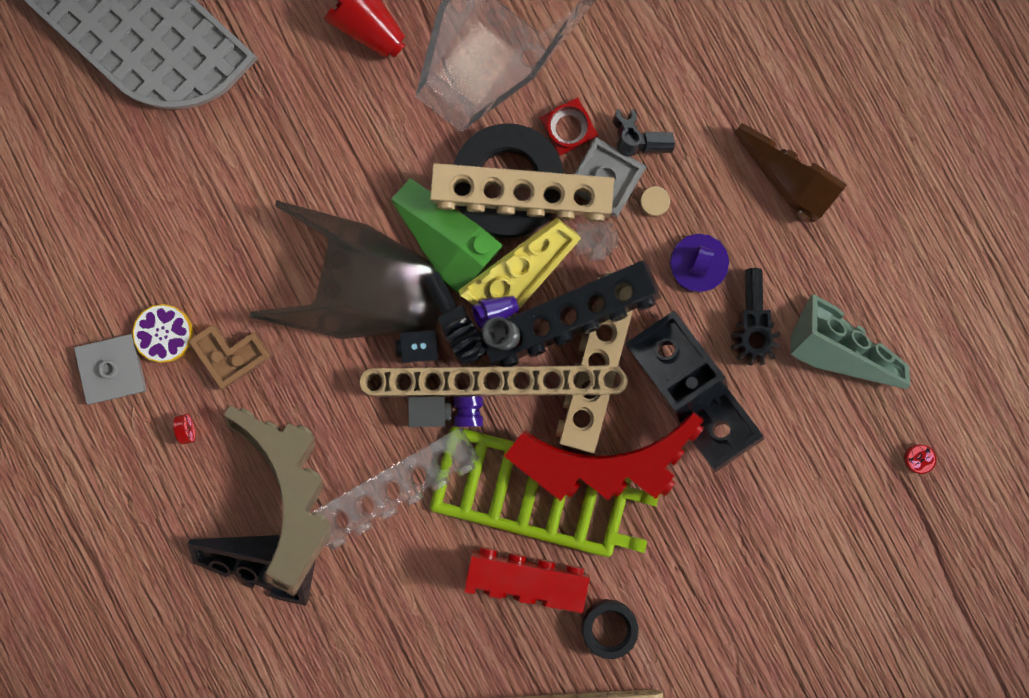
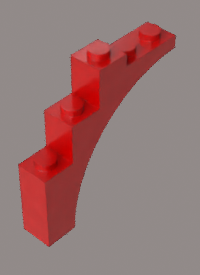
M692 411L670 433L645 447L626 453L600 456L583 455L553 447L524 430L504 457L560 501L565 495L569 498L574 495L581 485L577 481L579 478L607 500L612 495L618 497L628 485L625 481L626 477L654 499H657L660 494L665 497L676 482L672 480L675 474L667 465L671 463L674 466L685 451L681 448L689 439L693 442L704 429L700 425L703 419Z

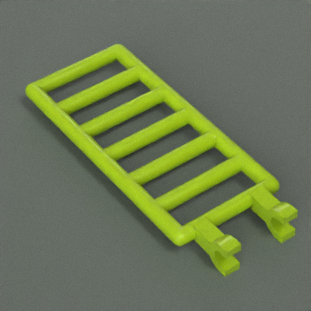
M460 427L450 428L430 502L431 511L607 558L613 554L615 545L645 553L646 539L618 533L626 499L656 507L658 498L654 499L646 491L630 487L631 480L628 477L625 479L628 485L618 497L615 496L603 544L586 540L598 493L588 484L574 537L557 532L566 495L561 501L554 496L546 529L528 525L539 485L529 476L517 522L501 518L500 514L513 463L505 458L504 455L514 444V441ZM459 439L476 444L460 507L443 502ZM487 447L505 452L489 513L486 514L471 510Z

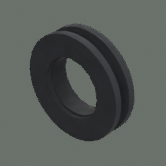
M511 123L497 124L480 130L465 142L454 161V165L483 167L485 162L493 156L509 152L521 155L530 161L536 172L564 174L558 153L543 135L529 127ZM465 182L458 183L454 188V192L459 196H466L471 190V186ZM554 189L547 190L543 195L548 203H556L561 198L559 192ZM458 206L463 215L478 224L491 236L498 238H517L528 235L541 228L553 216V213H545L544 217L527 216V211H515L514 215L498 214L497 209L485 208V212L477 213L467 211L466 206Z

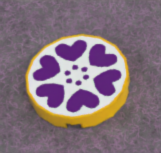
M166 304L153 305L142 311L135 320L132 331L133 341L139 353L148 360L159 363L174 362L184 356L190 346L189 340L193 338L192 323L188 316L177 307Z

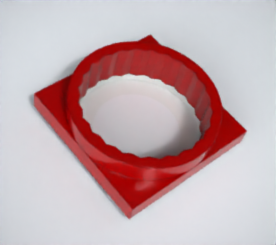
M578 97L539 117L559 156L599 136ZM566 115L576 117L582 126L581 134L572 141H565L556 133L557 121Z

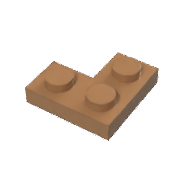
M212 324L189 340V343L221 390H224L272 357L256 332L251 333L230 347L216 325Z

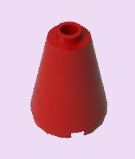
M338 0L336 9L334 10L331 7L324 17L328 24L384 58H387L389 55L395 58L406 46L402 42L405 35L382 0Z

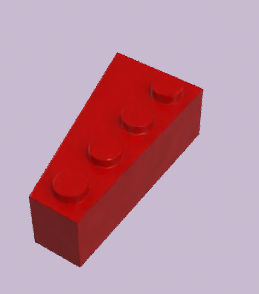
M480 547L479 551L473 550L464 593L475 594L476 589H482L484 594L492 598H506L507 594L513 595L512 599L521 603L536 604V600L542 601V605L545 607L583 613L590 576L584 573V568L574 565H567V569L555 567L556 562L545 559H538L537 563L526 561L527 556L516 553H509L508 557L497 555L496 549Z

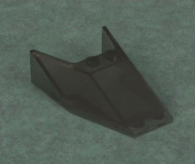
M276 200L275 206L283 213L289 214L325 236L328 240L327 251L316 299L312 304L251 311L250 318L340 339L436 330L440 311L424 283V278L435 272L430 261L370 225Z

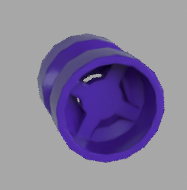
M454 397V406L458 409L457 415L454 417V427L483 426V417L479 411L483 406V397Z

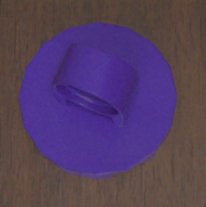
M694 234L687 236L676 245L671 253L669 266L679 286L690 292L702 293L712 290L722 283L728 273L729 259L727 251L720 241L710 235Z

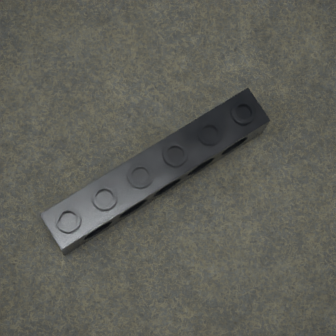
M641 260L506 319L517 325L522 335V343L516 348L505 351L492 347L484 340L483 330L479 332L491 364L499 367H512L519 363L518 359L524 356L535 357L546 352L545 347L556 343V346L569 343L573 340L572 336L580 332L589 334L600 329L599 324L608 320L611 322L620 321L628 316L627 312L636 308L639 311L651 308L656 304L655 300L662 297L649 265L644 260ZM624 287H631V297L621 301L619 297L620 291ZM603 298V309L600 312L594 313L592 310L594 301ZM571 310H575L577 313L576 320L572 324H566V314ZM544 322H548V333L540 336L538 332L539 326Z

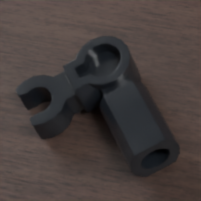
M616 110L613 116V124L618 128L617 150L622 155L633 156L638 150H641L642 153L673 152L675 146L673 132H643L641 134L637 126L634 125L637 119L635 110L630 111L628 119H624L621 116V111Z

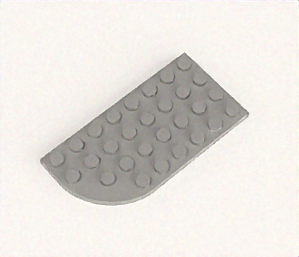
M24 0L124 94L135 101L155 108L187 109L211 102L227 92L258 59L254 53L196 0Z

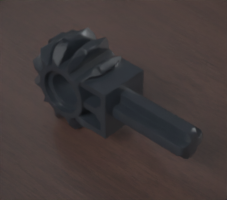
M749 268L745 270L746 310L739 313V322L735 325L740 333L732 332L730 334V338L738 340V343L732 344L730 348L731 350L740 348L741 352L736 356L738 360L743 359L747 355V365H753L756 358L757 363L761 366L765 364V357L770 360L775 358L771 349H780L781 345L773 342V339L780 337V332L771 334L770 330L775 325L771 322V310H763V271L760 268ZM751 333H756L761 337L762 344L759 349H755L749 344Z
M433 272L424 278V283L442 315L437 319L453 352L459 361L465 365L479 360L480 357L486 354V349L474 323L462 305L457 307L440 273Z

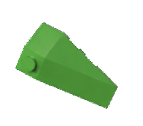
M411 178L392 197L393 205L418 241L419 247L424 255L426 254L434 267V271L439 272L445 284L459 296L458 290L484 272L499 255L503 246L501 243L456 209H438L437 204H432L431 192Z

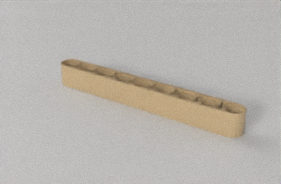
M616 366L373 368L366 370L360 378V387L363 392L378 397L616 395L623 392L627 386V376ZM612 372H616L621 376L620 385L614 389H610L605 385L606 376ZM496 373L500 377V384L496 389L490 390L486 384L487 378L491 374ZM527 373L530 377V384L527 388L520 390L516 386V378L520 374ZM551 373H557L560 376V384L555 389H548L545 383L546 377ZM580 373H588L591 379L589 386L585 389H579L575 384V378ZM408 374L411 378V386L403 391L400 388L399 382L401 377ZM437 374L441 380L440 386L436 390H431L428 385L429 378ZM462 374H467L470 377V385L465 390L459 389L457 385L458 378ZM379 375L382 378V385L378 390L374 391L371 387V380L374 376Z

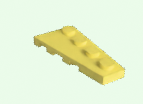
M555 218L458 290L461 297L473 305L478 304V300L513 295L520 309L579 242L581 237L560 219Z

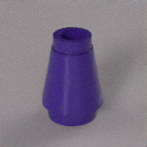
M512 295L509 297L478 300V304L472 306V312L476 324L479 328H482L491 318L502 317L506 319L512 316L514 313L519 312L516 298Z

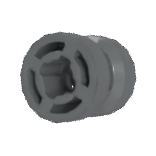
M494 317L484 325L483 338L490 346L506 351L517 345L520 339V331L513 322L502 317Z

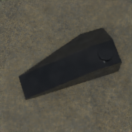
M281 535L190 539L187 543L194 564L224 577L230 574L235 575L245 581V586L252 589L256 584L270 590L269 596L275 599L306 606L309 599L315 562L294 596L267 582L266 572L275 556Z

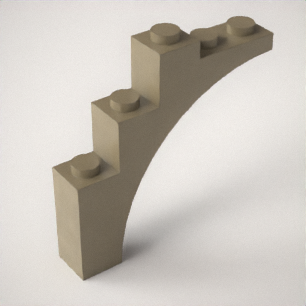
M229 406L224 414L226 426L240 434L256 448L271 468L277 480L283 501V525L279 545L266 572L267 582L294 596L331 535L329 520L318 512L309 513L323 491V479L320 478L321 476L310 468L302 469L315 448V436H313L308 428L302 425H297L296 427L290 423L281 432L277 425L269 421L263 423L257 420L247 409L240 408L238 410Z

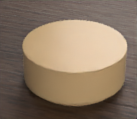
M650 187L641 197V208L649 216H661L670 206V196L662 187Z

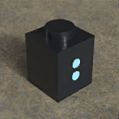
M436 330L400 333V340H395L397 358L402 357V363L404 364L439 361L438 335Z

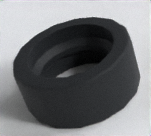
M606 599L596 602L587 609L582 619L581 631L586 646L593 654L605 659H616L625 656L633 649L638 639L639 627L636 617L627 605L617 600ZM616 612L626 621L627 634L620 644L612 647L604 646L594 638L592 632L593 623L601 613Z

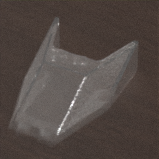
M443 0L438 7L416 97L460 132L464 131L532 81L595 1H579L574 10L544 32H538L498 0Z

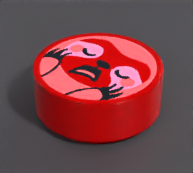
M189 414L176 416L173 420V430L177 441L182 445L193 443L196 438V431L192 418Z
M916 444L909 447L905 452V465L913 473H929L936 465V454L927 445Z

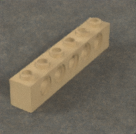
M434 163L431 202L432 204H437V208L442 210H455V206H466L467 211L483 213L485 208L497 209V213L503 215H514L515 211H527V216L544 217L545 213L557 214L556 218L573 220L575 215L587 216V221L604 222V218H610L612 214L614 178ZM458 183H468L471 186L469 194L466 196L457 195L454 192V188ZM489 185H497L501 189V193L497 198L491 199L485 196V188ZM519 187H525L530 191L531 196L525 201H519L514 197V191ZM554 189L559 192L561 198L556 203H548L544 199V193L547 190ZM578 192H585L590 197V203L580 206L575 203L573 196Z
M606 271L604 276L611 274V272ZM628 286L620 291L619 297L621 301L631 297L632 288ZM599 298L596 306H592L594 313L600 312L603 309L604 299ZM633 310L627 312L628 316L620 321L611 322L608 320L599 324L600 326L606 325L612 330V338L609 341L599 340L596 331L588 335L582 334L578 351H582L583 355L581 363L575 362L574 366H589V357L594 353H598L605 360L604 366L618 367ZM616 372L609 373L605 378V385L612 389ZM580 373L575 378V384L579 389H581L585 382L591 381L588 373ZM566 395L563 408L568 409L565 420H559L555 434L556 437H560L559 444L595 453L610 395H595L592 399H587L583 395ZM579 410H584L589 415V423L585 427H577L573 422V416Z

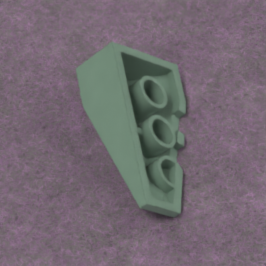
M814 294L809 297L791 334V355L815 368L903 389L910 387V368L907 363L882 343L875 345L865 335L866 330L860 325L854 328L842 317L845 313L838 307Z

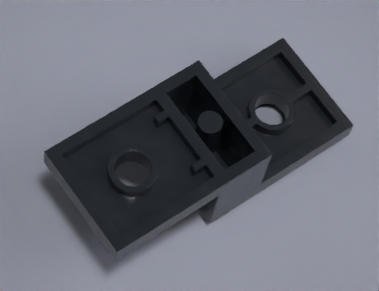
M672 311L625 343L627 349L660 392L664 405L678 424L682 423L692 411L703 419L700 425L704 429L692 443L714 473L764 440L762 432L729 391L725 375L675 311ZM665 345H671L675 348V352L669 357L659 355V350ZM721 424L727 425L730 428L729 434L723 438L716 437L713 434L715 427Z

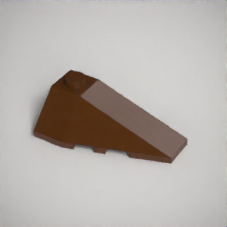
M741 123L734 132L787 204L795 210L794 214L805 222L812 221L814 223L819 220L847 186L846 183L819 165L813 163L811 166H806L801 163L798 154L790 149H776V143L772 139L744 123Z

